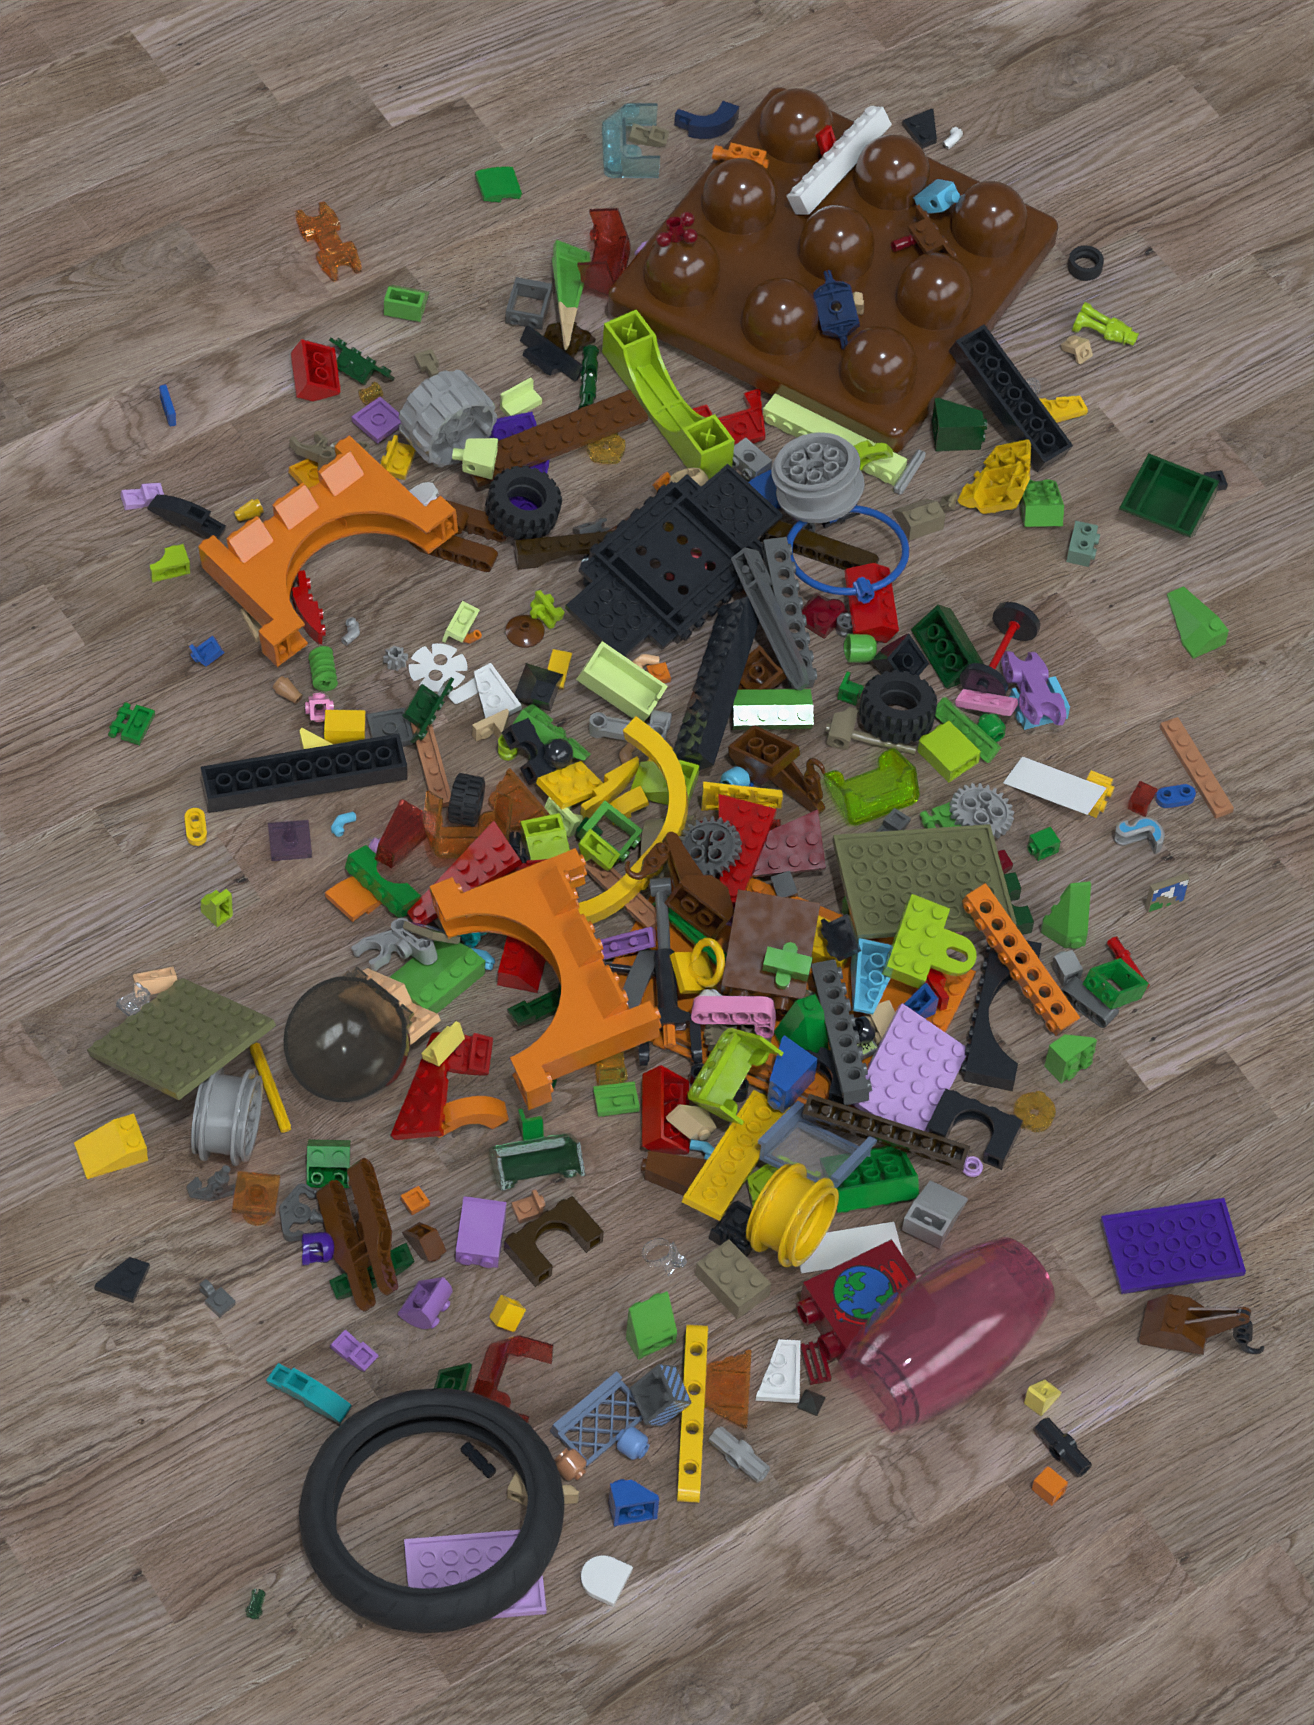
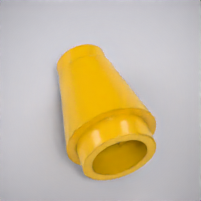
M258 498L255 500L251 499L234 511L238 522L252 519L256 516L260 517V514L264 513Z

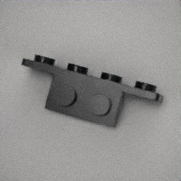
M525 327L520 342L528 348L524 350L522 356L527 358L531 364L542 369L547 375L551 376L562 372L573 381H577L583 365L532 327Z

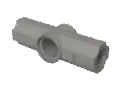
M722 1426L715 1429L709 1437V1442L725 1455L727 1462L735 1469L740 1468L757 1483L761 1482L770 1471V1467L754 1454L752 1447L747 1442L737 1440Z

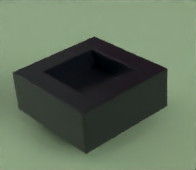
M1222 470L1204 472L1205 476L1219 481L1217 491L1227 489L1228 484Z

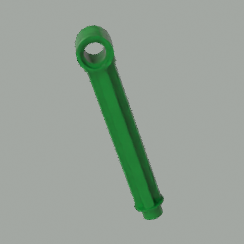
M668 907L669 922L694 946L701 939L707 938ZM710 946L704 947L701 952H707L709 960L717 966L714 950ZM723 950L726 962L727 953Z

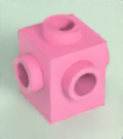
M313 693V696L308 697L309 702H305L306 714H310V719L314 720V722H325V710H334L333 700L330 701L329 696L325 695V693ZM316 704H323L321 709L315 707Z

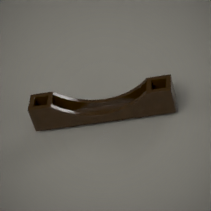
M610 531L515 540L517 569L538 568L547 562L561 557L590 554L589 550L596 543L600 544L604 536Z

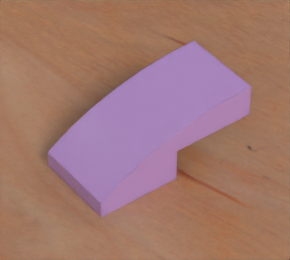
M160 483L142 484L140 489L122 490L120 496L124 509L130 510L147 507L157 494L164 495Z

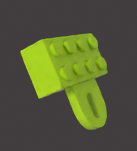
M911 894L903 910L882 975L919 989L925 983L930 968L951 976H961L969 972L976 962V949L968 938L944 929L950 908ZM952 949L963 953L966 956V961L960 962L950 958L946 951Z

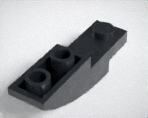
M157 494L147 507L149 511L181 528L185 525L206 538L214 535L219 539L226 529V525L210 517L211 511L178 497Z

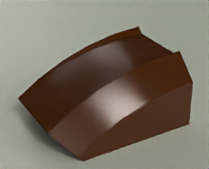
M759 645L748 656L738 690H770L785 680L787 676Z

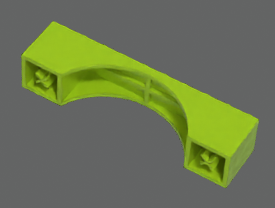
M634 310L604 323L603 355L629 390L632 391L640 405L687 468H700L707 474L709 479L726 464L732 467L735 440L715 414L707 418L703 417L685 402L667 372L659 351L656 335L639 312Z

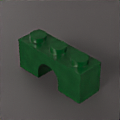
M1016 872L1004 874L1010 900H1019L1022 888ZM1012 904L1018 930L1022 935L1032 933L1034 920L1028 905L1018 907Z

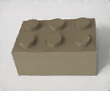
M729 1239L696 1263L695 1276L737 1320L770 1296V1281Z

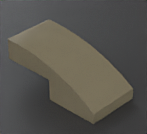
M633 123L628 141L646 146L665 147L670 131L652 125L651 129Z

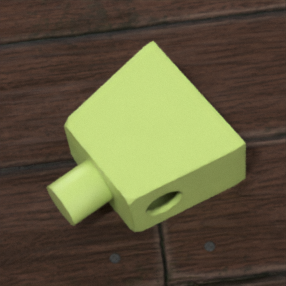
M469 438L466 440L465 449L453 448L452 459L463 461L462 471L492 479L498 451V439Z

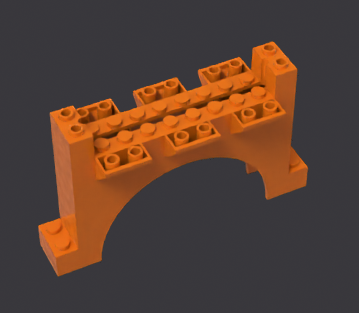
M350 435L345 439H341L334 446L336 457L330 463L323 465L318 471L319 483L308 489L302 482L300 485L293 487L285 496L278 498L272 504L274 512L272 518L265 520L263 523L258 516L248 520L244 526L232 532L226 538L228 548L214 535L203 540L198 546L202 568L262 625L258 631L262 653L277 667L308 645V642L298 631L305 623L293 609L290 602V593L299 570L318 550L344 537L364 533H379L403 538L419 546L429 554L458 532L456 509L441 495L435 500H431L425 507Z
M576 848L464 893L459 883L456 884L453 877L430 886L432 905L448 939L458 935L478 932L497 933L513 937L538 951L552 966L561 985V998L551 1024L536 1042L522 1052L510 1057L516 1071L512 1076L528 1110L552 1101L551 1093L554 1092L551 1085L553 1083L552 1080L660 1037L659 1028H662L659 1020L661 1018L660 1012L657 1007L653 1008L650 1001L629 1009L627 1004L629 999L625 990H621L618 985L620 980L617 973H612L610 966L605 965L603 962L604 955L602 950L604 948L600 938L596 939L594 936L595 929L592 922H588L585 915L579 913L578 909L580 906L577 901L579 896L575 888L585 884L587 871L585 869L586 861L582 854H578Z

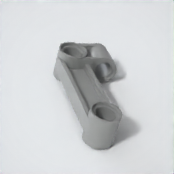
M653 710L650 723L647 724L659 733L665 741L670 729L672 713ZM596 712L590 716L589 733L594 738L608 737L627 741L624 738L623 729L631 721L607 717L601 712Z

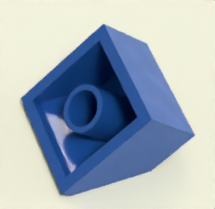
M619 1479L614 1483H610L608 1503L614 1526L657 1519L659 1496L634 1480Z

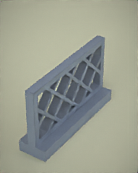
M616 1371L552 1425L550 1433L555 1438L558 1437L569 1450L574 1448L582 1456L581 1446L593 1447V1456L588 1460L586 1459L587 1465L585 1467L587 1468L617 1442L616 1437L621 1430H613V1420H624V1430L629 1427L638 1425L643 1418L642 1415L639 1417L629 1416V1406H638L631 1390L623 1383L622 1376ZM621 1389L626 1394V1401H615L614 1393ZM610 1404V1415L598 1414V1406ZM614 1405L626 1406V1415H613ZM585 1417L595 1418L594 1428L582 1427V1420ZM598 1418L610 1419V1429H598ZM568 1431H579L578 1441H570L565 1434ZM582 1432H593L594 1443L582 1442ZM597 1433L609 1434V1442L607 1444L597 1443Z

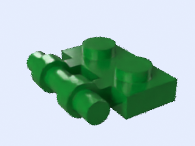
M124 702L116 713L115 721H112L109 726L108 736L115 738L117 733L121 732V740L140 746L155 716V710L137 704L134 710H130L131 705ZM128 718L129 720L127 724H124V719Z

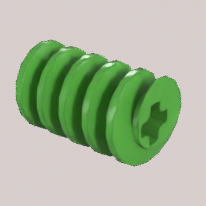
M327 646L317 647L308 656L313 680L312 684L319 691H331L338 685L333 650Z

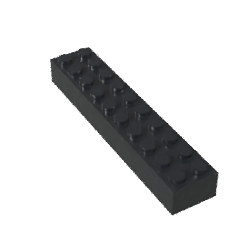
M748 596L722 605L717 611V617L712 627L713 630L707 642L708 645L702 658L703 661L697 673L698 676L692 689L693 692L687 704L688 707L673 749L678 760L699 765V771L715 764L759 624V619Z
M399 733L200 767L201 782L208 813L407 780V762Z

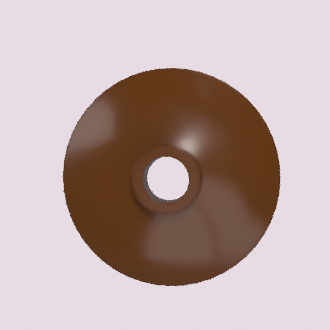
M518 615L507 623L505 634L513 645L529 648L536 646L542 641L545 629L543 623L538 618L533 619L530 615Z

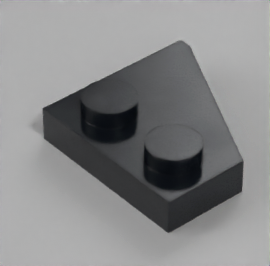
M932 108L902 121L904 129L922 149L937 142L934 110Z
M132 1257L127 1258L95 1284V1291L134 1303L150 1269V1263Z

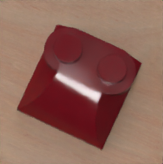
M815 593L801 609L802 615L805 614L807 624L804 627L825 639L836 627L838 616L842 613H848V610L845 609L844 603L841 600L828 599Z

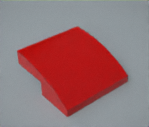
M473 1033L472 1036L464 1035L465 1039L448 1057V1064L450 1065L448 1072L465 1075H488L493 1037Z

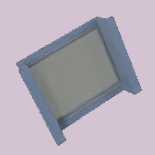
M797 1101L758 1140V1144L761 1145L759 1159L778 1169L785 1164L801 1163L806 1167L807 1178L814 1182L822 1178H829L833 1181L834 1188H837L867 1156L870 1157L871 1148L876 1144L877 1139L869 1136L860 1146L803 1119L802 1113L805 1104Z

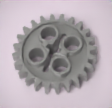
M971 783L970 787L964 785L963 789L958 788L957 793H954L949 804L951 806L949 812L952 813L951 819H956L955 825L990 824L993 836L999 838L1001 834L1005 835L1009 831L1014 820V811L1011 810L1012 805L1007 804L1009 799L1002 798L1003 793L997 794L996 788L992 791L989 790V785L983 788L981 783H979L978 787Z

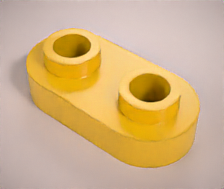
M191 808L186 811L184 816L186 837L189 844L200 846L207 840L205 814L199 808Z

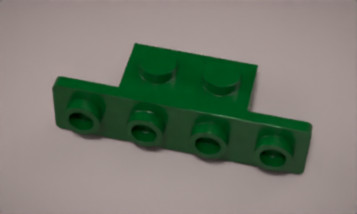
M330 337L329 341L342 349L336 359L339 370L363 385H366L375 370L394 381L395 377L391 375L392 371L383 365L379 368L376 366L377 362L369 356L365 359L361 356V351L354 347L350 350L346 347L347 343L340 338L334 340Z
M450 677L446 680L437 694L424 684H421L416 690L402 715L418 727L410 740L412 744L417 740L422 741L428 733L426 728L436 719L435 712L439 711L444 705L445 701H443V698L452 691L453 686L451 684L454 678Z

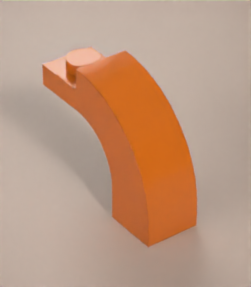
M471 1096L446 1103L443 1108L445 1121L442 1122V1129L444 1130V1135L468 1124H481L494 1129L509 1120L505 1102L489 1096Z

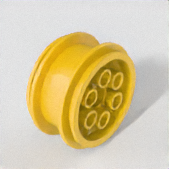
M801 1163L785 1164L780 1167L762 1189L749 1216L746 1238L751 1242L752 1249L756 1252H763L771 1248L778 1252V1261L783 1267L791 1265L798 1267L805 1263L822 1242L834 1218L839 1193L834 1188L833 1181L829 1178H822L817 1182L807 1178L806 1167Z

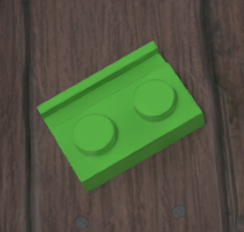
M635 1081L593 1086L598 1117L639 1112L640 1106Z

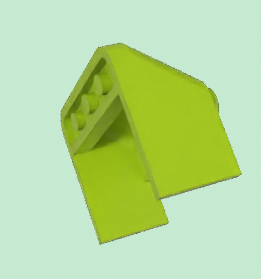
M728 1028L721 1034L688 1092V1099L723 1120L743 1125L744 1121L736 1116L738 1105L732 1099L752 1065L760 1066L768 1060L770 1053L782 1056L783 1052L760 1035Z

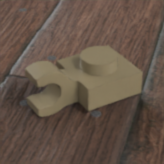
M432 349L414 354L415 361L421 372L427 371L429 378L438 374L439 361Z

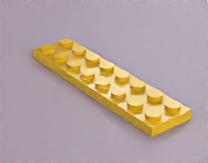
M753 1090L737 1114L744 1121L743 1125L731 1123L683 1196L682 1203L720 1221L759 1161L761 1145L758 1144V1140L790 1107L784 1113L778 1109L775 1110L767 1102L768 1096Z

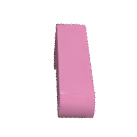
M698 996L693 1001L691 1019L697 1024L754 1025L755 1033L766 1039L774 1035L776 1013L773 1000L764 996Z

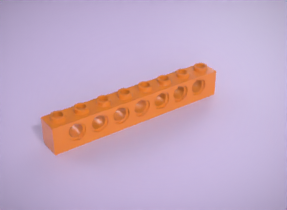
M985 883L967 894L961 901L964 910L973 917L976 927L984 933L989 946L994 947L1001 963L1008 967L1012 979L1020 984L1024 996L1029 998L1034 1004V1010L1043 1017L1047 1029L1057 1036L1074 1025L1080 1019V1016L988 885ZM980 907H985L988 913H983ZM991 923L997 924L999 930H995ZM1003 940L1009 941L1011 947H1007ZM1015 957L1021 958L1023 964H1019L1015 960ZM1027 974L1033 975L1035 981L1029 980ZM1039 991L1045 992L1047 998L1041 997ZM1051 1007L1057 1009L1058 1015L1052 1013Z

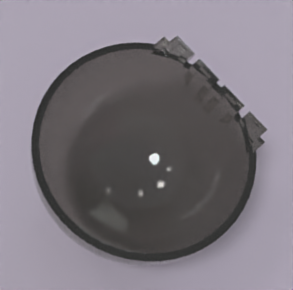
M355 967L352 972L347 970L343 976L324 980L305 992L292 1008L284 1030L285 1058L295 1079L310 1093L335 1103H359L372 1099L386 1091L402 1073L410 1051L409 1027L413 1023L410 1019L414 1012L404 1004L400 1005L398 999L372 978L367 980L368 975L358 967Z

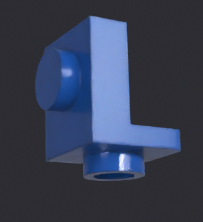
M211 636L198 647L193 644L189 646L192 650L190 655L194 661L202 663L205 667L225 653L214 636Z

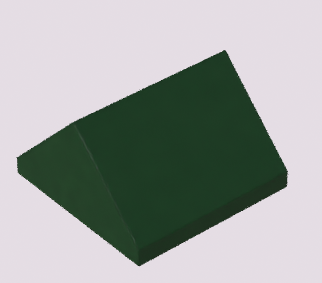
M465 1363L439 1370L434 1388L469 1391L472 1380V1364Z

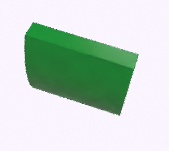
M491 167L475 172L484 201L501 202L503 198L520 199L522 196L513 167Z

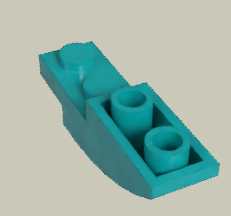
M278 1363L266 1379L268 1385L302 1401L306 1407L339 1424L352 1407L349 1402L334 1391L295 1368L291 1370Z

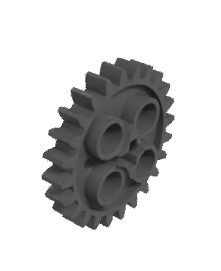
M714 816L711 817L710 821H707L706 817H704L702 823L696 820L695 826L689 824V831L683 830L684 837L679 836L703 875L715 877L718 873L722 877L723 870L730 872L729 866H736L734 859L740 860L738 854L742 852L740 834L734 825L731 826L729 821L724 823L721 817L717 822Z

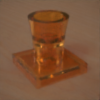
M238 1171L232 1213H241L244 1220L254 1226L266 1224L272 1216L275 1217L281 1175Z

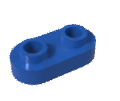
M1188 784L1164 787L1158 790L1156 803L1162 808L1189 805L1193 803L1196 791Z

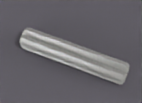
M916 450L894 485L893 491L901 495L925 459L926 453L924 451Z

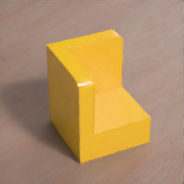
M500 1295L489 1317L496 1326L514 1332L526 1309L519 1301Z

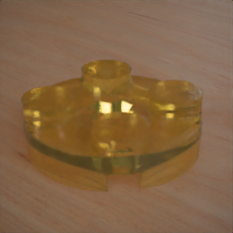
M616 433L588 444L587 452L590 455L591 461L595 463L618 464L625 454L626 443L624 438H621ZM607 444L610 448L605 449L603 447Z
M1036 1091L1026 1093L1016 1100L1013 1115L1023 1120L1022 1129L1025 1130L1027 1128L1037 1133L1051 1127L1055 1119L1056 1108L1052 1100L1044 1092ZM1031 1109L1038 1110V1115L1030 1114Z

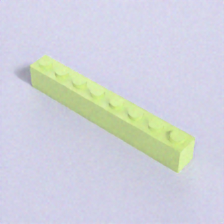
M774 394L763 408V418L767 424L773 425L795 437L818 432L831 433L844 438L853 446L868 440L777 394ZM868 440L873 446L876 444V443H874V442ZM893 452V457L870 462L862 470L894 486L906 468L907 459Z

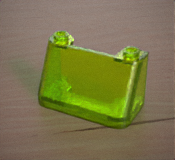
M895 747L881 753L878 758L879 768L844 780L843 774L838 770L823 774L827 789L843 816L851 825L863 824L889 814L894 808L900 810L918 801L920 792L916 767Z

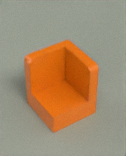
M1046 1467L1034 1479L1032 1491L1052 1506L1066 1492L1068 1482L1053 1469Z

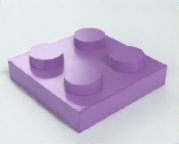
M381 397L352 416V422L377 444L398 430L401 424L399 413Z

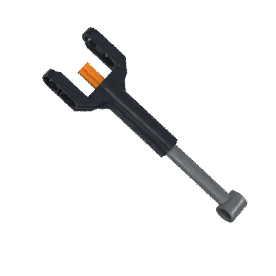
M651 878L650 891L651 897H655L658 950L654 953L657 1008L661 1015L659 1020L662 1028H659V1031H663L664 1047L672 1048L676 1046L675 1031L690 1028L691 1058L694 1064L702 1063L701 1026L692 1021L691 1013L678 1007L677 980L670 955L675 951L670 948L668 906L664 904L668 898L667 896L671 894V878ZM649 1041L638 1045L640 1066H648L650 1061Z

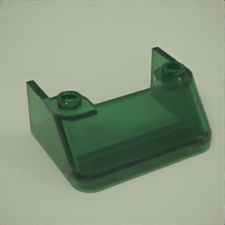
M571 1133L502 1144L489 1148L496 1183L502 1191L514 1188V1184L518 1183V1180L559 1173L564 1175V1178L577 1176L576 1173L580 1176H586L581 1143Z

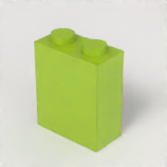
M950 721L939 724L934 731L923 735L919 740L917 750L948 783L978 764L981 753Z

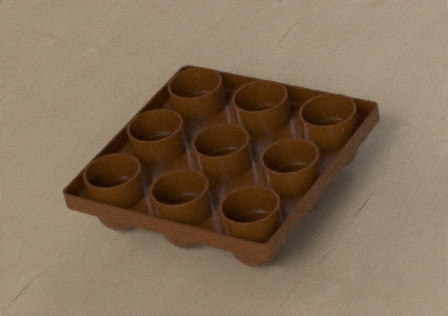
M773 88L723 148L729 150L730 144L735 143L767 151L768 168L766 169L760 163L747 158H734L727 161L721 159L720 161L713 160L610 287L608 311L612 316L618 318L637 310L654 332L656 338L772 396L774 394L780 395L876 444L885 443L894 453H898L903 450L933 409L934 399L941 398L962 371V368L951 355L949 349L956 340L984 324L991 332L1054 247L1058 232V222L1053 216L1024 203L1017 191L1007 184L997 181L980 182L927 157L923 149L914 140L898 134L882 135L868 143L860 153L857 163L809 215L795 214L787 195L802 180V177L808 174L813 165L822 158L815 135L826 125H831L837 141L854 124V121L831 111L827 103L812 91L802 88ZM937 179L953 182L960 194L958 202L943 212L928 213L930 221L937 225L940 235L946 238L949 248L955 251L957 259L948 254L940 253V251L924 254L918 244L894 252L891 248V241L910 235L908 226L918 222L916 219L917 204L914 197ZM684 212H690L694 215V224L690 227H684V230L692 228L697 232L698 238L694 243L688 244L682 240L680 242H670L667 247L657 245L656 236L661 232L667 233V219L680 217ZM828 270H831L833 280L850 284L852 294L854 292L863 294L864 312L863 315L857 314L860 326L847 337L848 344L845 345V349L841 348L839 338L822 334L818 307L813 297L816 289L825 284L823 272L827 271L828 275Z

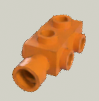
M735 143L730 144L729 150L723 149V146L715 145L712 153V159L720 161V159L727 161L734 158H747L760 163L766 169L769 164V160L766 159L767 151Z

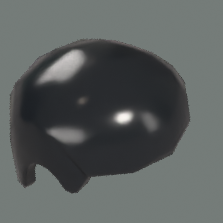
M559 738L551 739L544 744L545 754L543 757L549 766L555 769H564L571 764L573 749L568 741Z

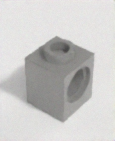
M1073 950L1062 951L1054 956L1052 969L1062 986H1065L1073 977L1081 979L1083 968Z

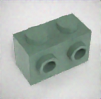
M1075 521L1066 562L1089 567L1090 560H1095L1097 549L1093 547L1099 543L1098 525Z

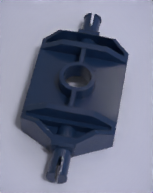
M828 270V275L827 271L823 272L825 284L816 289L813 297L818 307L822 334L839 338L841 348L845 349V345L848 344L847 337L860 326L850 284L833 280L831 270ZM838 303L842 307L839 311H834L831 309V306Z

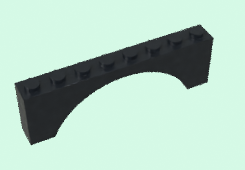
M1003 940L1007 947H1011L1009 941ZM1026 940L1039 958L1042 943ZM987 943L986 953L990 954L989 958H984L982 970H986V973L980 977L979 987L983 988L982 992H977L975 1004H979V1007L973 1011L972 1021H975V1027L970 1026L968 1038L972 1039L971 1044L967 1043L965 1055L968 1056V1061L963 1060L961 1073H965L963 1082L1013 1092L1018 1063L1011 1059L999 1046L989 1022V1008L994 997L1001 988L1013 979L1008 967L999 960L998 953L994 947H990ZM1015 957V960L1019 964H1023L1021 958Z

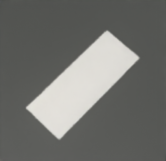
M1023 756L1003 782L1009 786L1088 815L1106 790V787Z
M889 1222L827 1232L811 1257L800 1265L801 1273L831 1269L891 1239L903 1255L895 1223Z

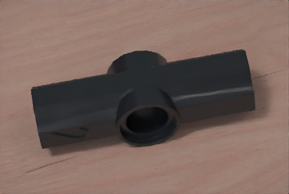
M1049 1417L1042 1419L1035 1426L1034 1431L1048 1445L1049 1452L1054 1459L1062 1461L1077 1478L1087 1473L1092 1463L1081 1453L1076 1441L1070 1434H1064Z

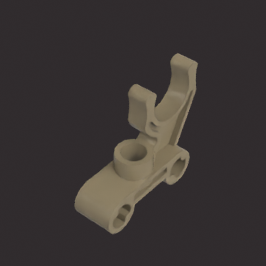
M321 431L314 432L316 444L312 445L303 444L294 436L290 437L289 447L296 454L317 462L318 471L323 465L330 463L336 457L334 446L339 441L327 446L328 438ZM356 441L361 447H363L369 453V443L365 441Z

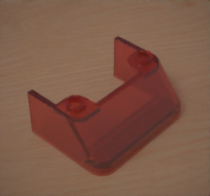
M618 208L589 209L594 224L593 229L590 230V240L595 245L591 262H578L577 266L581 274V282L586 287L608 296L610 287L627 268L631 250L630 240Z
M521 1335L491 1343L487 1348L472 1392L510 1408L511 1399L509 1395L497 1390L509 1355L523 1356L552 1364L554 1345ZM517 1413L529 1424L528 1415Z

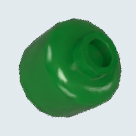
M986 713L978 719L977 726L995 742L1003 739L1006 725L997 714Z

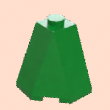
M815 994L796 1000L776 1027L774 1035L779 1045L782 1037L785 1035L804 1050H811L815 1053H819L820 1047L829 1050L824 1010Z

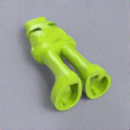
M1088 302L1083 304L1072 328V331L1076 333L1083 327L1092 328L1104 335L1106 340L1118 343L1123 342V345L1128 343L1134 346L1139 336V333L1132 331V327H1128L1124 322L1115 317L1111 319L1101 314Z

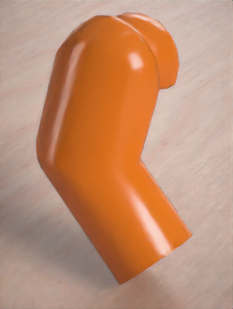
M479 630L467 633L463 642L471 644L479 640L482 634Z

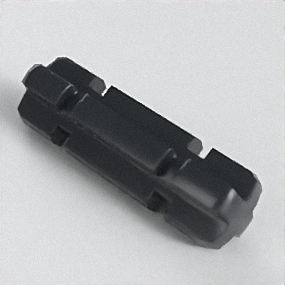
M470 1442L462 1445L461 1452L466 1457H469V1460L480 1471H483L487 1478L495 1475L496 1468L491 1463L489 1464L488 1460L477 1449H474Z

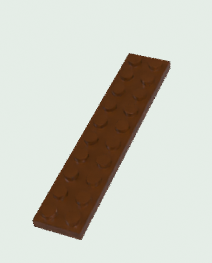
M624 391L499 440L493 478L488 479L473 474L469 475L477 487L491 483L497 474L507 468L511 470L513 466H518L519 468H522V466L532 467L648 421V415L632 391Z

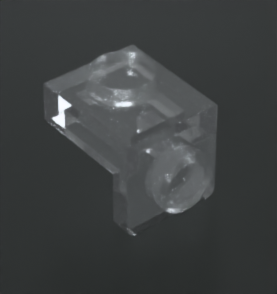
M136 982L133 985V992L118 999L116 1007L128 1017L136 1015L141 1011L143 1005L149 1003L150 992L147 988Z

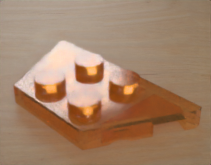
M511 768L507 769L503 780L498 783L496 790L492 792L488 799V805L511 831H519L521 821L550 815Z
M746 1350L744 1354L736 1357L732 1355L724 1358L722 1361L707 1364L704 1407L743 1429H747L752 1350Z

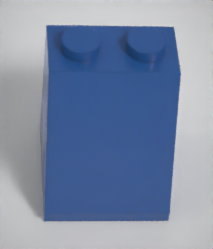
M785 1035L782 1037L779 1050L783 1052V1055L776 1056L767 1097L769 1105L782 1113L814 1081L817 1066L816 1057Z

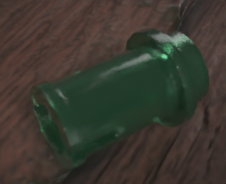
M257 1589L252 1590L249 1606L245 1608L246 1616L250 1619H259L263 1614L262 1606L266 1592L258 1589V1594H256Z

